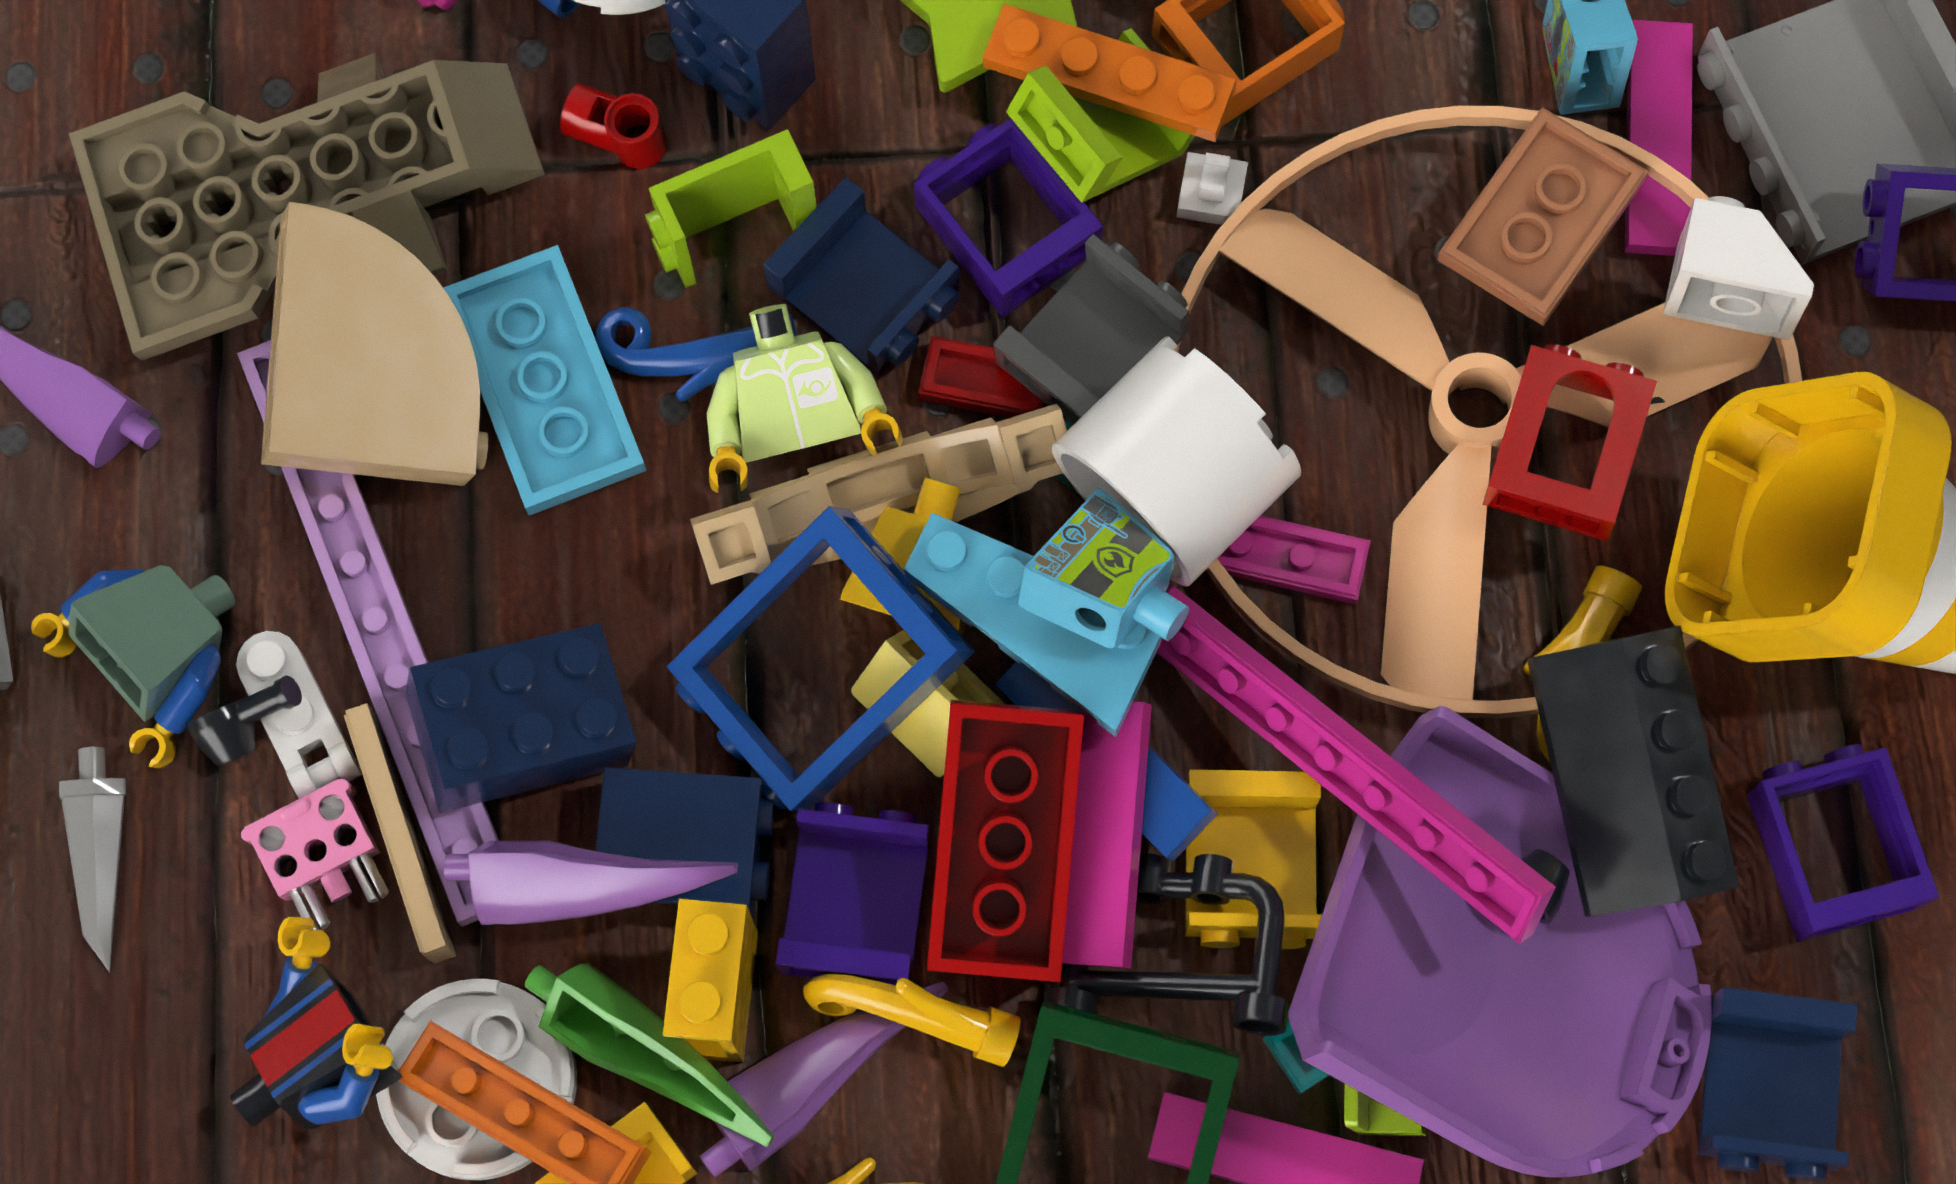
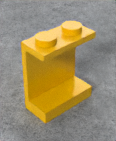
M1189 770L1186 782L1218 815L1185 849V872H1193L1196 856L1216 854L1230 858L1234 862L1233 873H1245L1263 878L1275 887L1283 901L1285 923L1282 949L1306 947V939H1314L1322 914H1317L1316 807L1321 798V784L1304 771ZM1185 899V937H1201V946L1231 948L1240 946V938H1256L1258 910L1252 902L1230 899L1227 904L1208 905L1193 899Z
M679 899L663 1036L684 1038L708 1060L744 1063L758 931L747 905Z

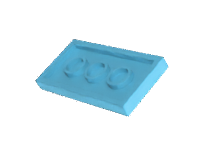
M558 245L443 287L460 314L471 340L477 363L480 392L529 516L647 471Z

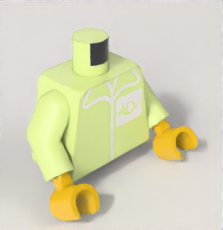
M786 304L772 305L749 313L757 346L733 353L734 365L726 368L719 374L706 413L710 453L714 457L709 466V483L714 492L719 493L717 476L724 470H734L740 475V488L743 491L747 487L748 481L746 463L861 434L868 452L875 457H878L872 440L879 431H891L898 446L902 445L903 437L895 419L886 414L887 407L871 371L841 343H823L819 332L794 336Z

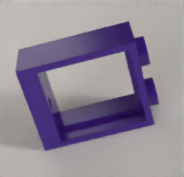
M1011 118L999 126L996 123H990L982 127L970 138L965 149L949 160L947 157H940L932 161L920 172L917 178L918 181L914 183L916 209L1002 318L1086 260L1085 242L1092 234L1102 240L1103 225L1087 205L1079 201ZM1011 160L1062 226L996 271L944 205Z
M1877 163L1875 179L1867 180L1863 192V214L1865 217H1870L1867 241L1859 242L1855 255L1856 278L1862 279L1861 287L1878 297L1956 301V280L1894 276L1905 188L1956 191V168Z
M1861 744L1842 747L1823 756L1825 764L1807 769H1802L1800 761L1776 765L1762 772L1764 780L1747 794L1797 943L1919 910L1939 898L1886 747L1864 753ZM1859 781L1894 882L1814 903L1779 802Z

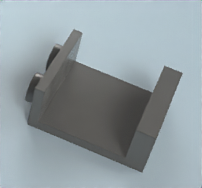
M1094 234L1085 242L1086 261L1020 333L1009 325L993 343L996 364L1047 406L1057 404L1061 408L1064 420L1071 426L1096 404L1162 338L1169 336L1178 345L1189 333V311L1186 309L1188 303L1182 294L1163 280H1160L1157 284L1152 282L1138 270L1140 268L1139 262L1125 247L1117 242H1112L1108 246Z

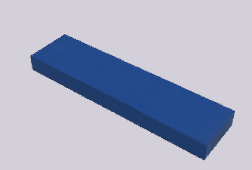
M1015 662L996 683L1000 690L1018 706L1082 711V708L1073 702L1071 704L1051 689L1047 681L1022 662L1020 664ZM1149 745L1142 834L1167 859L1174 861L1218 813Z

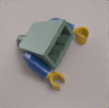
M159 565L147 571L142 569L102 570L95 573L62 603V613L59 616L52 613H42L36 616L32 621L31 630L34 635L46 638L57 629L56 637L44 646L43 652L54 657H65L71 654L78 645L144 722L154 716L157 722L154 728H143L136 731L131 736L129 747L132 753L140 754L147 742L152 738H156L159 742V751L150 761L149 767L159 769L170 764L176 755V744L171 736L173 733H183L186 723L192 720L209 693L221 664L219 649L223 629L216 618L235 606V598L230 587L218 575H212L190 589L169 566Z

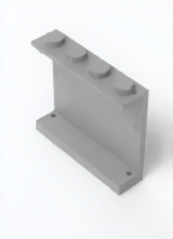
M1833 0L1725 41L1719 27L1709 30L1697 55L1699 62L1697 65L1698 74L1704 86L1708 90H1714L1724 109L1723 121L1726 131L1734 142L1741 143L1750 161L1749 172L1752 182L1761 195L1767 194L1777 214L1776 226L1780 238L1787 247L1794 248L1802 265L1858 244L1860 241L1867 240L1870 217H1865L1863 214V192L1867 180L1875 179L1877 163L1956 168V44L1933 0ZM1905 188L1900 227L1956 206V191Z

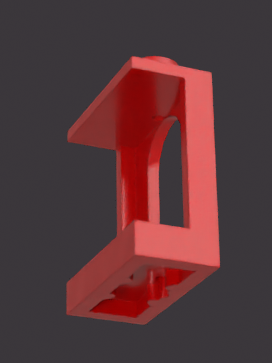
M1551 344L1541 348L1531 345L1482 505L1607 541L1617 519L1657 381L1643 377L1642 371L1628 364L1613 362L1604 366L1581 359V355L1578 352L1565 346ZM1556 384L1614 401L1613 415L1590 490L1527 472L1548 400Z

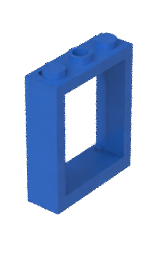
M828 506L666 667L679 681L675 688L683 701L696 712H705L720 730L716 736L721 745L740 761L746 759L761 776L763 794L768 799L774 800V805L781 809L787 807L790 811H798V809L807 810L815 807V803L820 802L955 672L975 650L923 591L906 578L904 570L850 509ZM831 547L922 649L925 655L799 775L707 667L803 572Z

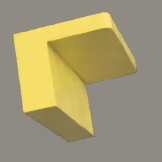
M905 630L885 640L851 688L852 695L868 710L925 653ZM964 664L953 672L891 732L937 777L944 775L950 701L962 700L1005 704Z

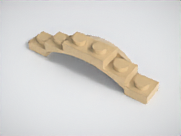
M1053 404L996 423L990 417L930 436L928 431L903 438L900 447L896 441L875 447L878 457L871 455L868 450H864L807 468L809 475L749 493L751 499L749 501L690 519L711 585L750 572L761 574L828 506L850 509L867 530L872 533L886 506L914 513L921 487L926 477L961 488L951 520L958 522L1030 490L1040 480L1062 474L1063 472L1052 453V445L1067 432L1061 408L1057 404ZM829 547L812 565L835 561L841 558Z

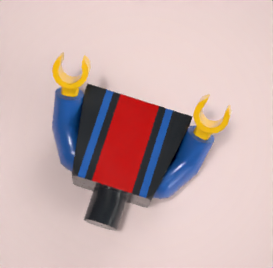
M288 917L281 923L278 931V945L281 952L289 957L286 958L279 990L263 1019L245 1037L244 1046L259 1074L232 1093L230 1098L241 1116L253 1127L280 1107L305 1129H316L323 1124L355 1119L363 1114L370 1097L393 1085L403 1077L393 1061L390 1048L384 1046L381 1041L385 1036L384 1028L372 1026L354 994L322 963L318 966L317 962L313 959V957H322L330 949V939L323 930H313L315 925L311 918Z

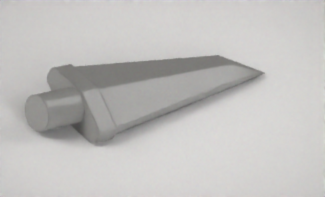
M84 747L78 749L79 779L60 781L59 797L62 800L82 934L110 973L125 796H127L126 779L106 778L105 748Z

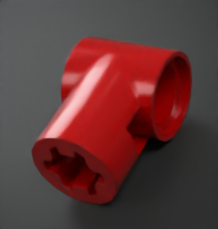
M578 83L572 88L566 99L560 121V130L564 136L615 153L622 164L634 169L652 167L666 153L668 143L656 105L648 97L636 93L617 96ZM642 125L649 127L644 134L638 137L630 138L623 136L628 129L634 126Z

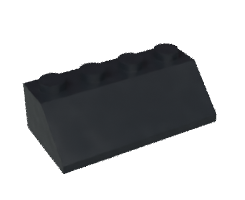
M1680 626L1639 633L1527 658L1585 917L1680 902L1739 887Z

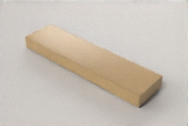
M367 703L345 710L346 715H344L419 951L434 964L456 957L378 716Z

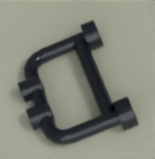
M1140 853L1137 902L1160 904L1164 903L1167 898L1193 899L1208 905L1227 904L1230 899L1250 901L1256 906L1258 922L1252 974L1089 970V966L1063 963L1060 987L1046 990L1045 1000L1095 1014L1098 997L1235 1001L1232 1024L1236 1029L1250 1034L1265 1036L1283 1034L1287 1030V1014L1289 1012V1002L1277 996L1285 923L1283 901L1275 887L1263 878L1245 873H1233L1234 862L1225 856L1201 854L1195 857L1193 872H1170L1171 861L1166 857L1151 853Z

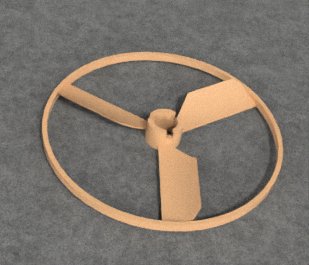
M1451 106L1417 110L1373 121L1325 141L1304 152L1272 174L1242 201L1211 239L1196 262L1181 293L1188 303L1186 309L1190 315L1208 274L1222 254L1432 391L1428 411L1429 428L1437 444L1449 455L1393 522L1381 676L1390 686L1372 681L1337 666L1303 646L1272 622L1242 592L1218 558L1206 569L1239 613L1262 636L1294 661L1328 681L1369 699L1410 711L1427 713L1438 706H1445L1463 718L1493 719L1539 714L1536 697L1501 701L1473 700L1487 506L1482 504L1489 484L1490 461L1497 458L1525 365L1515 368L1507 360L1489 353H1469L1449 362L1435 327L1418 294L1294 214L1272 209H1260L1280 191L1314 168L1345 152L1372 142L1418 130L1452 126H1501L1526 130L1539 112L1535 110L1505 106ZM1558 116L1648 170V175L1677 195L1690 208L1695 198L1704 200L1709 198L1691 180L1641 147L1620 136L1587 123ZM1662 303L1565 347L1578 352L1583 360L1604 366L1613 362L1628 364L1642 371L1643 377L1656 380L1657 383L1652 398L1661 397L1665 402L1650 404L1648 417L1758 368L1772 337L1663 315L1665 303ZM1793 334L1790 340L1774 337L1781 358L1785 384L1802 381L1798 351ZM1180 343L1174 349L1177 353L1179 352ZM1556 384L1550 394L1547 407L1609 428L1613 415L1614 401ZM1456 388H1459L1461 391L1468 388H1482L1495 394L1503 405L1507 403L1508 413L1500 422L1493 426L1485 428L1471 427L1459 421L1452 413L1448 404L1450 394ZM1686 633L1682 634L1685 650H1688L1698 641V639Z

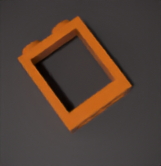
M1167 0L1154 9L1151 36L1169 57L1236 78V89L1222 124L1224 126L1339 50L1345 27V16L1337 0H1281L1308 33L1309 37L1242 81L1196 24L1232 0Z

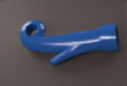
M620 307L611 310L602 317L596 328L595 338L603 358L609 365L622 372L640 376L694 374L677 390L676 397L679 401H686L707 386L717 382L719 374L726 368L734 365V352L757 346L753 327L750 326L685 343L648 349L651 339L649 321L642 312L631 307ZM789 314L793 334L797 336L792 314ZM631 326L635 328V337L632 343L625 349L616 343V333L622 327Z

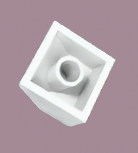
M1714 196L1707 200L1695 198L1677 244L1663 315L1790 340L1812 297L1814 283L1761 211L1745 208L1742 202L1729 197Z

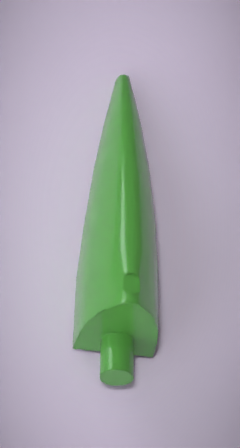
M589 963L579 964L558 977L541 965H538L531 971L525 981V987L547 1002L538 1025L540 1029L590 1063L649 1088L766 1147L771 1144L774 1139L772 1132L727 1080L684 1038L664 1037V1021L631 993Z

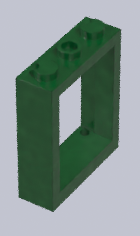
M1044 1000L1036 1024L996 1184H1018L1055 1038L1211 1079L1185 1183L1208 1184L1240 1060L1239 1052Z

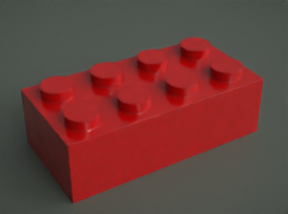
M962 700L950 701L927 971L1051 982L1061 981L1084 723L1082 711Z

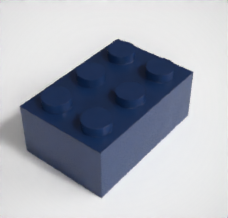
M665 0L664 9L670 21L672 31L670 36L676 49L677 66L695 84L703 86L707 82L723 95L722 100L725 105L740 119L749 122L753 118L770 130L816 80L807 0Z
M601 623L409 668L405 694L439 813L603 773L604 767L624 768L629 764L637 741Z

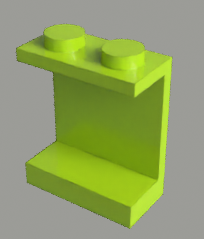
M1132 28L1123 31L1118 39L1119 41L1150 50ZM1046 65L1028 72L1006 110L1009 117L1081 203L1182 156L1195 137L1185 132L1074 97Z
M787 129L650 187L649 192L654 211L645 214V217L653 235V238H651L653 246L665 272L676 269L684 287L687 288L697 283L686 238L777 199L794 232L817 207L814 182Z

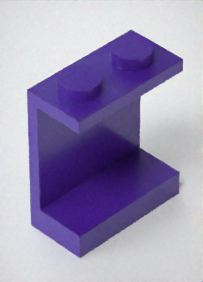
M832 802L815 803L814 811L798 809L796 822L799 829V838L784 938H779L776 967L779 974L809 979L831 973L847 974L896 985L897 980L900 978H906L911 981L930 840L929 825L917 824L918 816L895 810L880 811L878 819L853 816L854 809L852 807Z

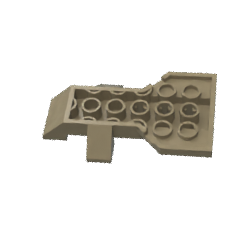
M376 53L319 73L317 103L260 124L238 114L235 117L210 106L206 100L184 91L69 133L131 350L141 361L260 317L275 289L280 222L289 202L328 208L352 216L377 228L410 251L435 276L448 270L431 217L424 209L425 207L480 187L484 189L487 195H491L545 175L511 70L507 63L432 60L385 77L380 59ZM289 179L293 182L289 190L281 195H276V193L282 192L279 187L280 183ZM228 201H233L235 203L233 208L227 214L219 217V214L224 213L221 206ZM170 222H175L176 226L172 229L173 231L166 237L160 238L159 236L166 234L164 226Z

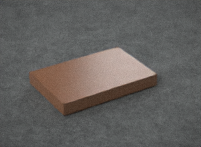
M1542 107L1438 254L1437 261L1544 326L1641 188L1649 171Z

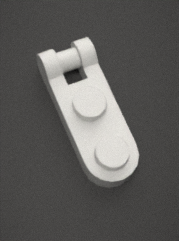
M265 631L255 634L245 641L238 652L236 666L239 677L249 696L273 685L276 679L286 675L292 677L301 690L302 701L298 706L291 709L283 708L260 719L298 798L300 799L338 778L350 782L361 776L360 767L303 653L291 638L280 632ZM325 745L329 756L308 767L303 755Z

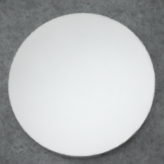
M459 980L426 993L404 1011V1016L396 1024L385 1046L390 1048L393 1061L397 1068L400 1069L431 1020L568 1102L574 1104L577 1065L574 1051L538 1027L546 1005L525 990L502 983L499 980ZM399 1081L376 1094L383 1122L395 1142L415 1161L436 1173L462 1180H487L511 1174L532 1163L531 1160Z

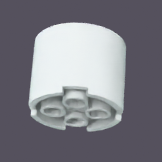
M1168 336L1162 338L1052 445V453L1062 472L1085 501L1097 488H1100L1167 545L1175 557L1170 579L1180 585L1190 586L1301 476V467L1294 451L1290 447L1283 444L1277 450L1271 441L1273 438L1271 430L1261 419L1266 413L1227 373L1195 348L1186 357L1174 351L1177 345Z

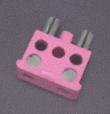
M338 778L245 826L241 832V838L254 847L278 896L285 901L292 899L300 916L311 918L314 921L315 927L313 930H319L302 894L304 893L320 927L324 930L330 924V921L313 888L322 884L331 903L346 898L352 894V891L343 872L352 869L368 902L379 901L360 864L362 862L380 897L383 899L389 893L372 857L381 852L353 799L356 795V789L345 779ZM348 830H356L355 841L351 845L342 846L341 839L343 834ZM326 845L327 853L325 857L320 861H313L312 853L317 846ZM296 860L297 869L295 873L284 877V865L288 861Z

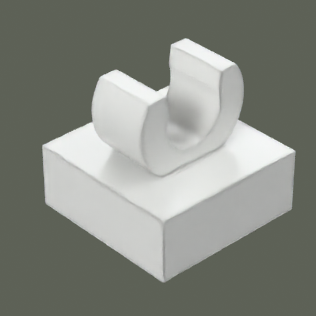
M1188 152L1176 217L1223 225L1241 204L1248 162L1230 159V156L1208 152L1204 155Z

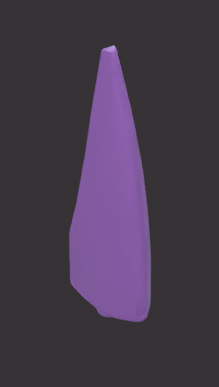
M0 326V380L24 407L76 454L83 456L93 467L100 468L111 461L131 440L144 450L151 449L157 443L161 431L147 421L152 414L112 384L90 373L85 368L16 337Z
M488 841L468 854H447L444 860V875L447 880H470L474 908L481 925L538 923L587 917L637 907L686 893L738 872V863L643 859L581 849L554 841Z
M944 982L923 988L939 998L949 991L948 986ZM861 1010L790 1043L727 1081L774 1135V1139L766 1147L713 1121L724 1135V1138L699 1156L706 1168L716 1178L741 1159L750 1171L803 1132L829 1098L877 1050L906 1026Z

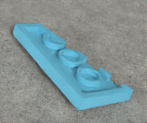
M931 513L904 567L906 578L970 627L975 626L998 644L1000 650L1020 664L1022 662L1047 681L1051 689L1071 704L1073 702L1097 719V723L1114 737H1117L1163 638L1139 623L1118 647L1106 648L1023 609L1018 605L1024 566L1034 556Z

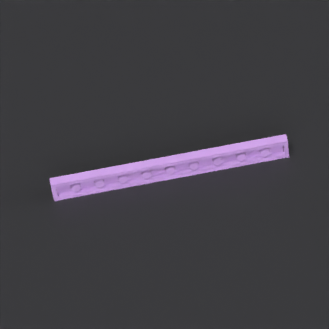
M271 340L237 353L263 422L265 419ZM281 467L456 920L461 927L479 920L474 908L470 880H447L444 875L445 857L447 854H468L488 841L499 840L484 802L441 813L438 811L405 694L409 668L429 662L354 474Z

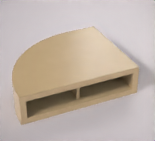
M289 202L280 222L261 464L465 486L476 475V469L483 470L485 467L488 452L487 432L479 431L480 384L474 351L462 318L451 298L435 276L416 256L377 228L352 216L328 208Z

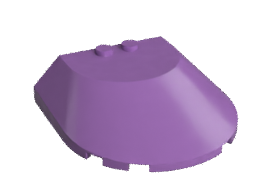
M1438 706L1418 718L1390 757L1520 859L1535 849L1544 850L1558 858L1570 871L1563 902L1558 913L1549 924L1539 922L1534 934L1519 944L1357 814L1287 1014L1302 1060L1467 1151L1513 1171L1541 1177L1569 1178L1590 1175L1626 1164L1643 1155L1642 1150L1650 1145L1658 1135L1670 1132L1687 1110L1705 1068L1712 1023L1711 988L1709 984L1698 983V975L1691 948L1701 945L1702 942L1692 914L1684 900L1585 917L1553 773L1449 708Z

